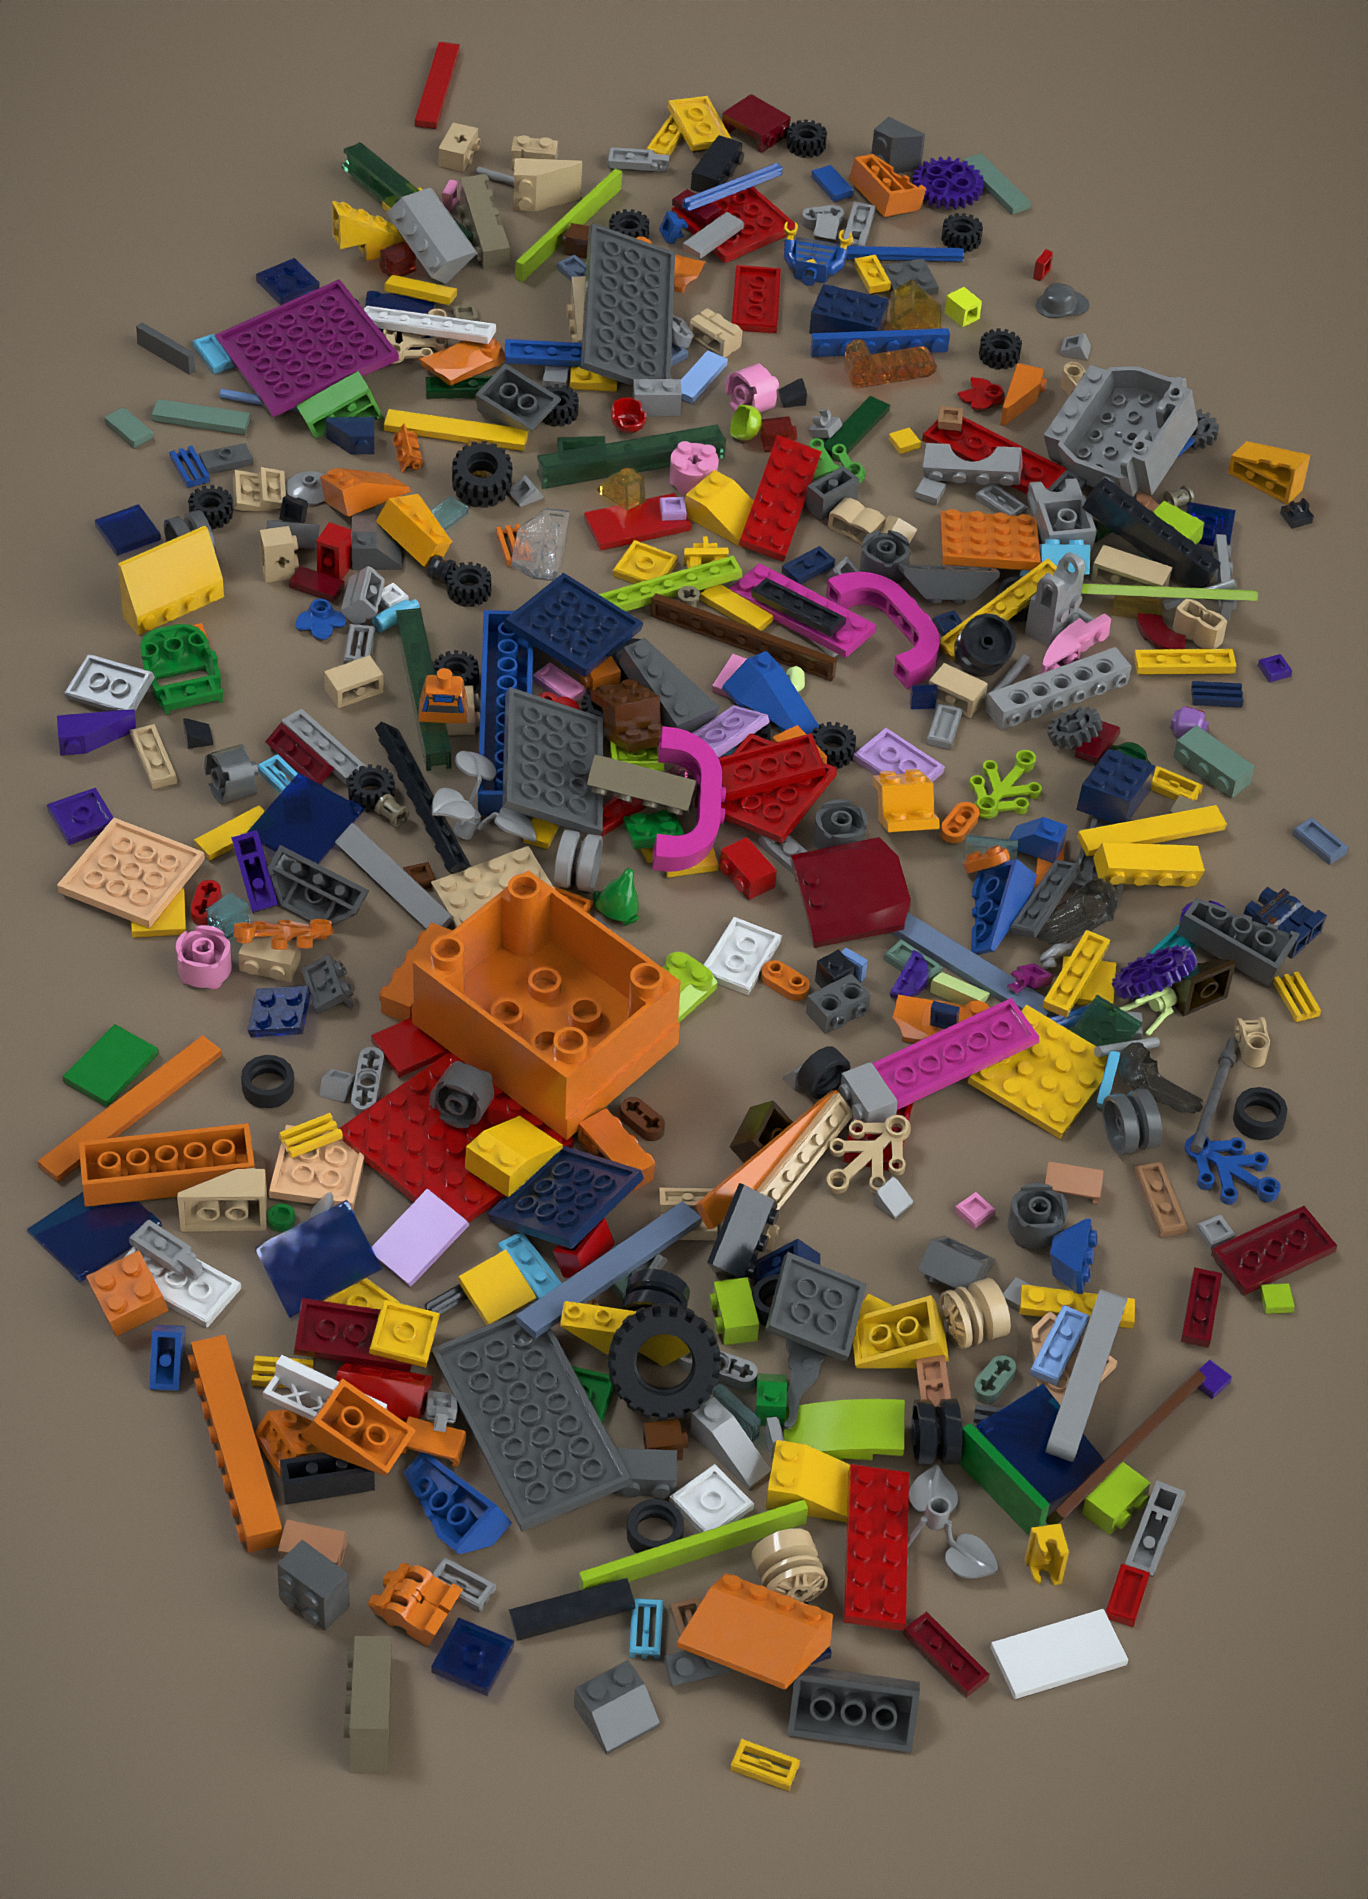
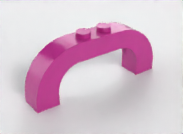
M849 572L828 579L827 599L846 609L857 605H869L880 609L914 646L911 650L895 656L893 674L906 689L922 683L933 673L937 664L940 644L938 630L931 621L930 616L923 612L915 599L911 598L901 586L889 578L868 572Z
M662 726L658 745V762L676 764L686 768L695 777L698 788L696 828L685 835L657 834L653 847L652 870L672 872L685 870L697 865L712 850L719 826L724 823L725 808H721V802L725 801L726 787H722L720 761L709 744L686 730Z

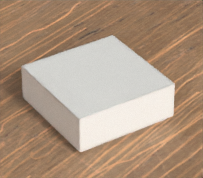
M392 583L383 588L379 604L386 610L405 599L409 601V596Z

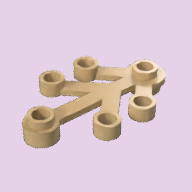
M432 309L428 313L429 315L447 317L446 312L442 309ZM383 329L384 336L396 349L400 359L391 364L400 363L404 359L422 358L433 354V350L430 348L408 350L410 347H434L436 351H441L448 346L447 338H423L426 335L401 332L403 341L398 344L396 343L397 331Z
M901 1115L890 1116L884 1123L852 1121L849 1125V1134L854 1139H861L865 1134L882 1135L875 1141L833 1139L829 1145V1151L832 1156L841 1157L845 1152L861 1154L844 1170L834 1169L828 1174V1189L835 1194L844 1193L849 1187V1180L872 1160V1177L869 1180V1188L875 1193L880 1187H875L873 1182L880 1181L883 1185L886 1183V1179L883 1177V1149L890 1143H892V1158L889 1161V1171L896 1176L902 1175L906 1168V1162L903 1159V1141L909 1137L911 1132L909 1121ZM854 1127H860L862 1128V1131L856 1133L852 1129ZM899 1127L902 1131L896 1133L892 1131V1128ZM841 1145L843 1148L840 1151H836L833 1149V1146ZM894 1163H900L902 1165V1168L895 1169L892 1165ZM835 1181H841L843 1185L841 1187H835L833 1183Z

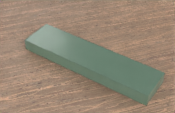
M982 153L963 159V162L968 161L967 166L975 165L974 170H980V175H983L984 187L1012 215L1030 208L1031 201Z
M157 399L151 414L152 421L245 435L250 422V413L162 399Z

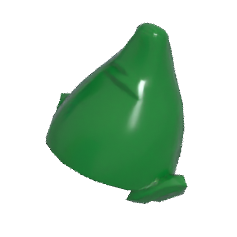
M626 868L618 878L610 881L601 893L600 891H594L593 893L595 908L606 917L622 921L623 926L633 924L640 919L637 915L639 900L634 884V871L631 868Z

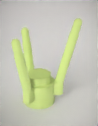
M1164 987L1161 992L1155 991L1151 996L1146 995L1136 999L1135 1002L1113 1010L1108 1015L1113 1017L1115 1011H1129L1149 1002L1152 1010L1162 1012L1146 1031V1035L1150 1036L1162 1021L1174 1012L1172 1006L1176 1004L1177 997L1172 988Z

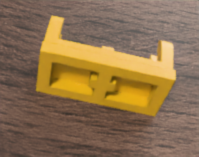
M1061 1524L1031 1528L1024 1561L1026 1565H1029L1034 1582L1040 1584L1041 1576L1039 1572L1047 1571L1050 1574V1580L1053 1585L1062 1584L1069 1550Z

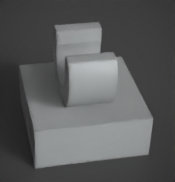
M820 409L821 416H813L814 424L808 429L811 438H831L842 426L840 417H831L828 409Z

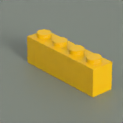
M1102 842L1093 857L1099 883L1112 885L1135 884L1137 886L1192 887L1197 885L1205 872L1198 846Z

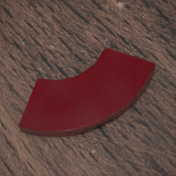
M1137 613L1136 622L1138 630L1144 640H1149L1156 646L1155 649H1185L1186 635L1169 629L1163 622L1162 615Z

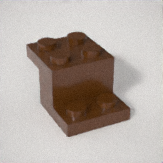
M627 679L622 681L621 684L602 685L600 689L590 691L591 701L603 708L605 738L627 753L659 745L663 726L660 720L659 695L634 679Z

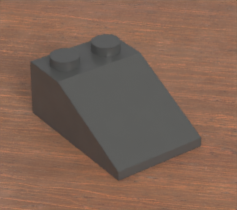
M506 363L475 394L478 412L496 423L532 432L561 401L560 397Z

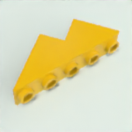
M332 201V236L340 249L358 245L366 261L412 250L394 223H390L378 215L376 217L372 216L363 209L357 210L352 208L345 202Z
M565 1301L560 1326L609 1355L610 1344L616 1330L620 1328L622 1322L628 1316L631 1317L636 1311ZM659 1334L646 1340L638 1352L664 1367L690 1353V1350L680 1338L669 1334Z

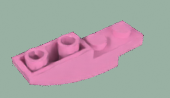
M1104 613L1089 623H1085L1081 618L1071 623L1049 646L1044 656L1041 674L1080 660L1081 652L1087 651L1089 647L1099 641H1104L1110 633L1111 618Z

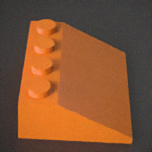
M725 1573L708 1590L678 1639L677 1647L785 1690L830 1646L833 1614L821 1610L817 1606H811L795 1600L791 1596L769 1590L762 1585H756L743 1580L736 1575Z

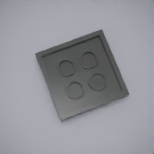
M788 1252L783 1258L765 1330L845 1362L850 1355L866 1283Z

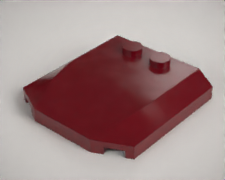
M880 837L790 855V862L801 894L813 948L905 929L906 918L911 906V898L899 856Z

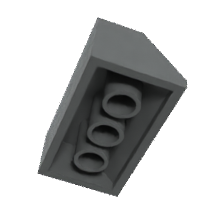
M809 1666L794 1680L787 1735L912 1753L920 1682Z

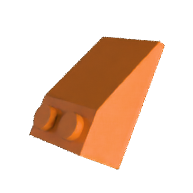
M334 468L329 470L327 474L320 476L325 502L347 517L387 502L388 498L399 497L411 492L409 486L388 473Z
M342 1378L301 1437L328 1455L386 1476L416 1430Z

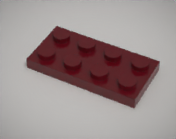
M1301 1206L1214 1247L1211 1255L1241 1293L1247 1295L1259 1289L1261 1285L1270 1284L1336 1252L1337 1244L1305 1206Z
M302 1298L293 1355L410 1371L411 1368L409 1363L369 1354L381 1309Z

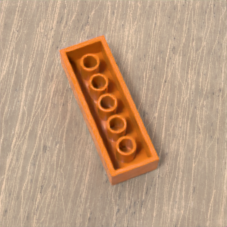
M249 1123L78 1142L85 1207L178 1197V1193L235 1169L255 1168Z

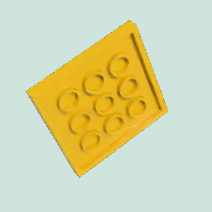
M1026 1005L1022 1009V1013L1038 1034L1039 1043L970 1075L968 1084L1061 1139L1101 1087L1108 1056L1096 1057L1094 1054L1095 1045Z

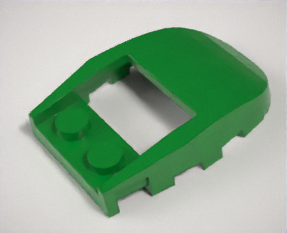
M176 624L154 629L142 638L140 650L143 669L153 672L155 676L149 689L165 715H168L171 710L216 700L219 703H223V688L221 689L218 658L216 652L212 651L209 647L207 637L199 628L189 624ZM203 669L207 673L205 677L159 686L157 679Z

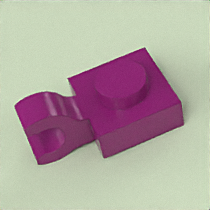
M1035 963L1018 966L1017 970L1011 973L1016 980L1012 984H1008L1007 988L1015 993L1021 992L1025 986L1038 989L1039 987L1051 985L1054 975Z

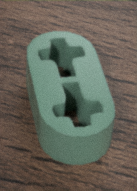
M1006 1355L994 1357L976 1378L973 1395L978 1402L983 1404L994 1403L1013 1381L1016 1363L1011 1357ZM1007 1368V1371L1004 1370L999 1376L997 1375L998 1369ZM990 1383L993 1384L992 1390L982 1391V1388L986 1389Z

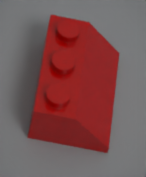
M346 1362L337 1370L336 1381L340 1382L343 1378L362 1393L387 1404L386 1410L406 1423L408 1417L421 1419L424 1416L427 1392L431 1390L434 1376Z

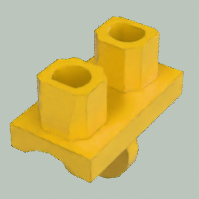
M702 536V543H693V548H684L683 565H686L688 569L726 558L729 555L728 548H717V543H708V536Z

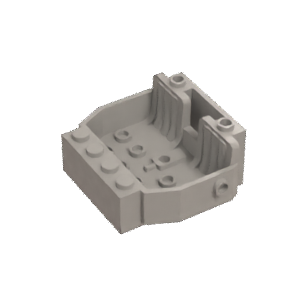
M1090 365L1044 434L1049 458L1062 462V465L1070 472L1087 480L1086 484L1095 487L1105 477L1132 497L1137 490L1152 496L1198 426L1193 393L1191 389L1187 388L1186 379L1180 376L1177 378L1167 377L1138 366L1109 367L1108 370H1104Z

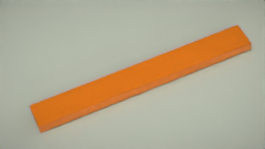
M202 1035L37 1161L38 1167L58 1183L80 1166L79 1141L116 1138L222 1056V1050Z
M838 1090L828 1092L695 1204L707 1229L715 1228L725 1219L739 1183L754 1190L759 1188L831 1096L839 1093Z

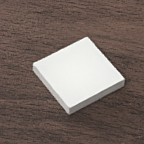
M715 1464L673 1493L669 1499V1502L680 1510L681 1514L699 1533L738 1521L754 1509V1503Z

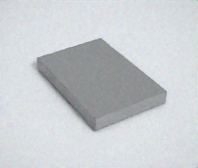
M88 654L64 695L69 700L107 711L136 710L155 676L150 671Z

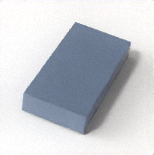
M1312 817L1293 830L1292 835L1329 865L1348 853L1349 847Z

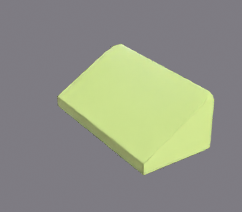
M943 972L931 981L930 993L956 1004L967 1005L971 1001L986 1002L990 996L989 992Z

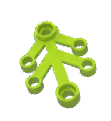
M1020 750L1017 752L1015 767L1002 782L997 771L998 764L993 760H986L983 763L982 773L989 778L993 790L991 795H987L985 791V779L982 776L974 775L970 778L969 788L976 794L977 801L974 804L979 808L980 818L992 819L997 816L998 812L1013 810L1020 815L1028 812L1029 801L1026 798L1018 797L1014 801L999 802L1002 798L1026 795L1030 799L1040 798L1042 786L1037 782L1013 786L1023 773H1028L1034 769L1036 755L1032 751Z

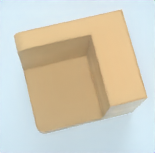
M888 515L880 533H888V530L896 531L904 535L910 543L917 529L898 517Z

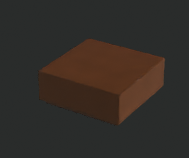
M429 862L403 867V870L422 888H432L431 882L435 881V877Z

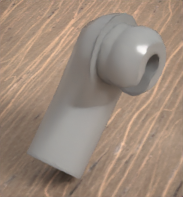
M1063 943L1054 944L1040 957L1043 969L1051 970L1056 968L1057 962L1055 959L1063 956L1070 957L1075 949L1074 945Z

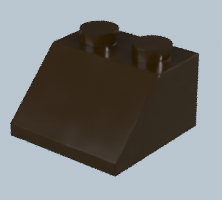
M1212 959L1205 963H1198L1194 966L1193 971L1188 972V976L1181 978L1182 981L1172 984L1170 988L1174 990L1177 997V1002L1174 1006L1184 1017L1226 999L1236 963L1228 959Z
M774 1100L752 1106L746 1113L729 1147L745 1163L792 1124L793 1121Z

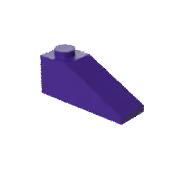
M135 709L57 715L60 756L86 754L130 734V730L136 729Z
M255 830L231 837L252 913L278 906L258 831Z

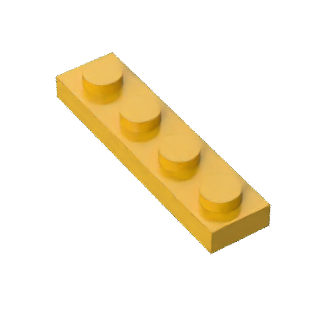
M1233 649L1135 650L1134 652L1137 674H1235L1237 667Z
M1086 930L1045 997L1042 1008L1067 1018L1108 950L1111 940Z
M1022 1284L1020 1288L1019 1314L1044 1317L1050 1311L1058 1316L1062 1306L1065 1305L1091 1317L1098 1294L1086 1292L1077 1294L1070 1290ZM1128 1298L1119 1327L1133 1329L1135 1323V1299Z

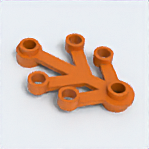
M312 919L310 925L291 920H279L278 925L265 921H254L252 924L240 922L234 924L233 936L236 937V942L251 943L254 937L274 936L271 938V948L276 950L287 949V942L297 936L296 946L308 949L313 947L314 939H328L329 935L334 934V928L331 927L332 922L326 919Z

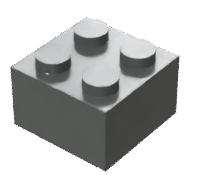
M301 1540L277 1564L280 1600L287 1607H294L301 1612L310 1624H317L326 1630L350 1606L349 1574L304 1540Z

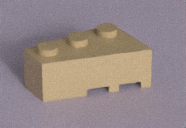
M586 276L572 277L571 304H567V318H571L569 319V332L574 333V335H571V342L582 343Z

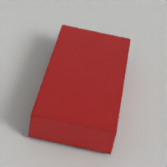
M1121 1563L1105 1612L1109 1620L1134 1627L1150 1572Z

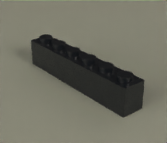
M1105 477L1092 489L1082 507L1150 559L1172 567L1171 574L1190 588H1204L1221 564L1211 554L1204 551L1191 539L1185 537L1172 525L1166 523L1153 511L1147 509L1136 501L1134 497L1128 495Z

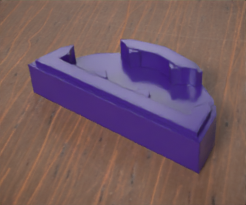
M913 950L891 989L890 997L898 998V994L913 997L919 994L927 985L929 979L928 964L924 960L923 955L916 950Z

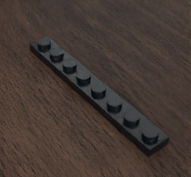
M381 721L375 727L379 736V743L386 749L388 760L395 766L399 780L404 783L407 789V796L415 804L417 815L422 818L426 825V832L432 837L436 851L445 862L444 867L451 874L470 868L471 865L445 816H432L434 795L399 729Z

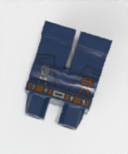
M1267 887L1262 891L1258 902L1264 906L1261 907L1256 902L1251 901L1246 905L1243 914L1253 917L1252 921L1266 926L1268 923L1276 925L1278 930L1289 934L1291 931L1300 933L1288 955L1290 959H1293L1306 947V944L1308 945L1322 932L1327 915L1320 910L1314 913L1302 905L1296 897L1290 896V892L1284 888L1277 893Z

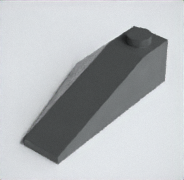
M379 505L352 515L353 570H362L367 566L372 567L374 570H402V551L399 543L376 522L382 511Z

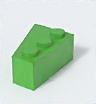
M359 371L296 405L303 421L314 438L326 435V417H374L376 420L384 419L370 388Z

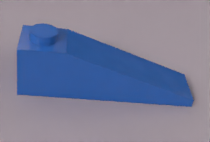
M1019 860L1006 861L1000 865L977 872L972 889V897L975 899L972 916L975 918V925L972 928L971 952L976 955L995 951L1032 895L1037 875Z

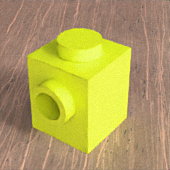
M962 287L947 295L945 314L963 328L980 319L982 301L965 287Z

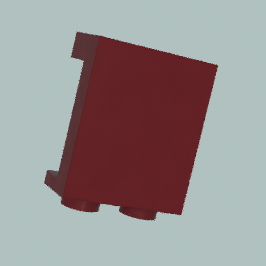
M753 94L748 95L722 113V122L728 133L737 128L758 141V151L761 153L787 137L791 116Z

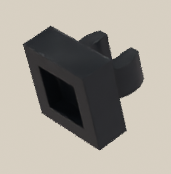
M290 495L284 496L279 519L288 522L305 523L308 501Z
M1305 498L1296 503L1291 501L1289 505L1281 507L1280 514L1291 529L1313 523L1314 515L1309 510V503Z

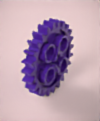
M940 156L939 161L933 158L930 159V163L923 161V166L918 165L912 177V184L917 187L919 185L926 187L923 201L928 200L929 206L935 203L936 208L943 205L946 210H948L949 206L957 210L958 205L965 208L966 203L972 206L973 201H978L979 196H982L984 187L983 175H980V170H974L975 165L967 166L968 161L960 163L959 158L952 161L949 156L947 160H943Z
M1176 945L1171 949L1169 946L1162 950L1157 949L1155 953H1147L1145 957H1138L1136 961L1128 963L1127 967L1121 968V972L1116 973L1115 978L1112 979V986L1119 998L1126 999L1129 997L1132 1000L1136 996L1139 998L1147 994L1151 996L1155 991L1161 992L1164 987H1172V984L1182 981V977L1188 976V972L1194 970V966L1197 965V959L1190 946L1186 948L1185 945L1181 947Z

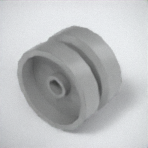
M565 829L556 856L554 885L556 887L569 889L576 877V887L579 891L593 892L600 868L603 837L588 834L581 846L580 833Z

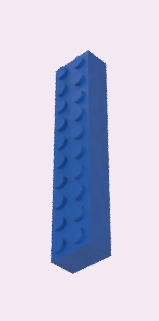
M484 610L479 754L493 763L496 769V776L491 781L482 778L478 789V812L480 815L489 816L494 812L499 813L500 809L503 808L505 693L511 687L532 694L533 644L504 627L505 619L515 611Z

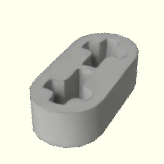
M836 205L810 207L802 212V225L808 229H815L818 213L840 217L839 225L843 223L844 210Z
M673 315L672 343L679 347L687 348L690 346L694 335L683 319Z

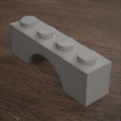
M926 443L923 462L924 477L938 482L953 481L955 483L973 482L982 485L988 483L1005 486L1012 484L1020 485L1023 462L1022 450L1020 447L997 446L995 451L986 459L970 462L957 457L952 451L950 444Z

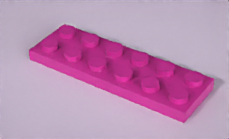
M761 563L729 588L772 614L775 621L844 658H847L876 633V624ZM765 578H768L846 617V624L832 637H829L752 598L751 590Z
M1010 998L872 1064L897 1099L898 1110L1039 1043V1036L1014 1000Z

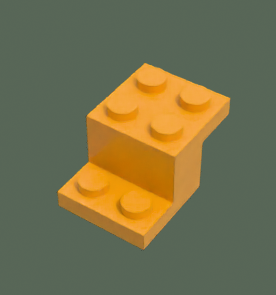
M908 769L903 774H895V771H881L880 775H873V786L878 791V821L888 832L940 829L939 818L934 813V785L921 770Z

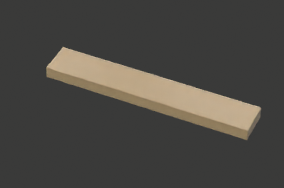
M840 1093L831 1096L756 1190L775 1200L778 1210L827 1150L830 1142L838 1136L853 1117V1111Z

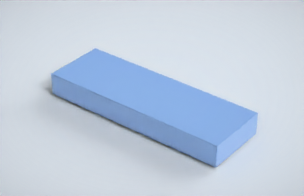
M707 350L680 380L682 400L693 404L727 366L728 359Z
M1063 1305L1030 1370V1375L1057 1386L1089 1322L1090 1316Z

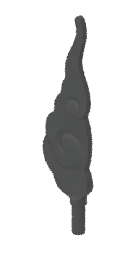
M786 1339V1349L790 1354L788 1363L791 1370V1382L787 1391L789 1417L784 1423V1428L788 1430L797 1420L800 1398L816 1382L820 1374V1365L828 1355Z

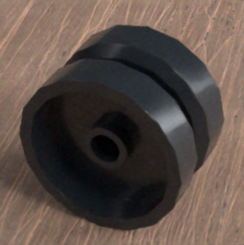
M985 613L975 616L965 625L954 643V654L957 663L964 671L974 676L986 677L994 675L1005 665L1015 650L1016 637L1013 628L1005 619L995 614Z
M643 1269L633 1273L629 1278L626 1296L621 1309L636 1311L642 1307H652V1304L661 1303V1305L673 1303L678 1304L680 1308L686 1309L689 1302L690 1289L680 1277L668 1271Z
M930 1399L914 1400L911 1435L917 1466L933 1465L937 1458V1452L939 1459L944 1465L959 1464L961 1462L962 1420L957 1399H941L937 1405V1410H935V1406Z

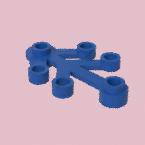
M1195 1134L1186 1140L1185 1152L1196 1160L1199 1172L1197 1185L1200 1189L1210 1190L1213 1187L1215 1176L1209 1171L1208 1161L1217 1166L1222 1186L1220 1200L1224 1204H1234L1238 1196V1191L1233 1185L1231 1175L1256 1190L1258 1197L1263 1202L1269 1203L1278 1198L1281 1186L1275 1178L1264 1177L1260 1180L1241 1168L1243 1166H1251L1256 1171L1265 1170L1269 1160L1265 1153L1256 1152L1253 1155H1242L1245 1149V1142L1242 1139L1232 1138L1225 1141H1210L1207 1136L1202 1151L1195 1153L1191 1150ZM1228 1151L1232 1156H1222L1217 1152Z

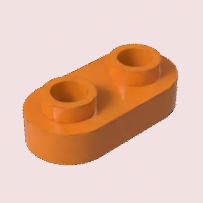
M970 802L957 804L942 822L941 838L951 844L964 841L978 823L979 808Z
M996 845L987 849L986 853L981 854L980 850L966 855V860L962 863L966 873L991 868L1008 861L1011 857L1007 848H1001L1000 845Z
M768 961L763 965L761 980L766 986L792 1001H801L807 998L810 989V982L807 977L780 961Z

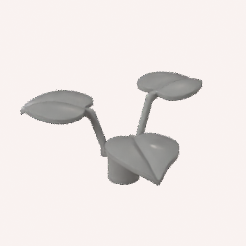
M470 751L458 752L455 757L457 767L463 773L476 777V783L469 802L464 800L458 791L450 788H441L436 792L432 801V816L441 815L458 819L453 827V831L462 839H471L476 829L482 830L484 825L495 819V824L502 830L535 842L536 834L533 825L525 814L501 808L499 813L494 812L483 821L480 820V813L472 806L482 778L489 781L493 780L496 776V769L493 763L481 754Z
M935 1465L923 1472L914 1481L909 1490V1503L911 1507L917 1512L924 1513V1517L920 1519L919 1524L909 1536L908 1547L925 1525L932 1530H939L944 1527L948 1544L951 1546L946 1551L945 1562L951 1572L967 1579L995 1574L998 1570V1564L994 1554L985 1542L974 1535L966 1533L961 1534L956 1542L953 1540L952 1522L948 1518L958 1504V1494L954 1486L945 1477L939 1465ZM907 1556V1567H908V1565H909V1557Z

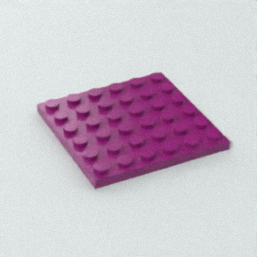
M340 279L215 334V338L231 359L232 364L272 417L296 407V405L357 371L363 377L400 360L396 349Z

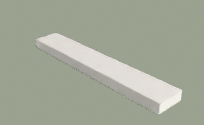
M372 306L364 308V311L380 329L485 344L490 342L496 332V324Z

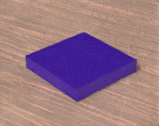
M96 788L47 804L50 816L68 845L99 835L114 818Z

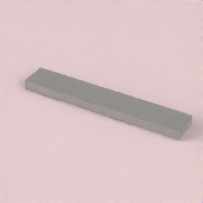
M351 823L335 841L340 848L426 929L431 922L447 928L453 921L454 917L354 823Z

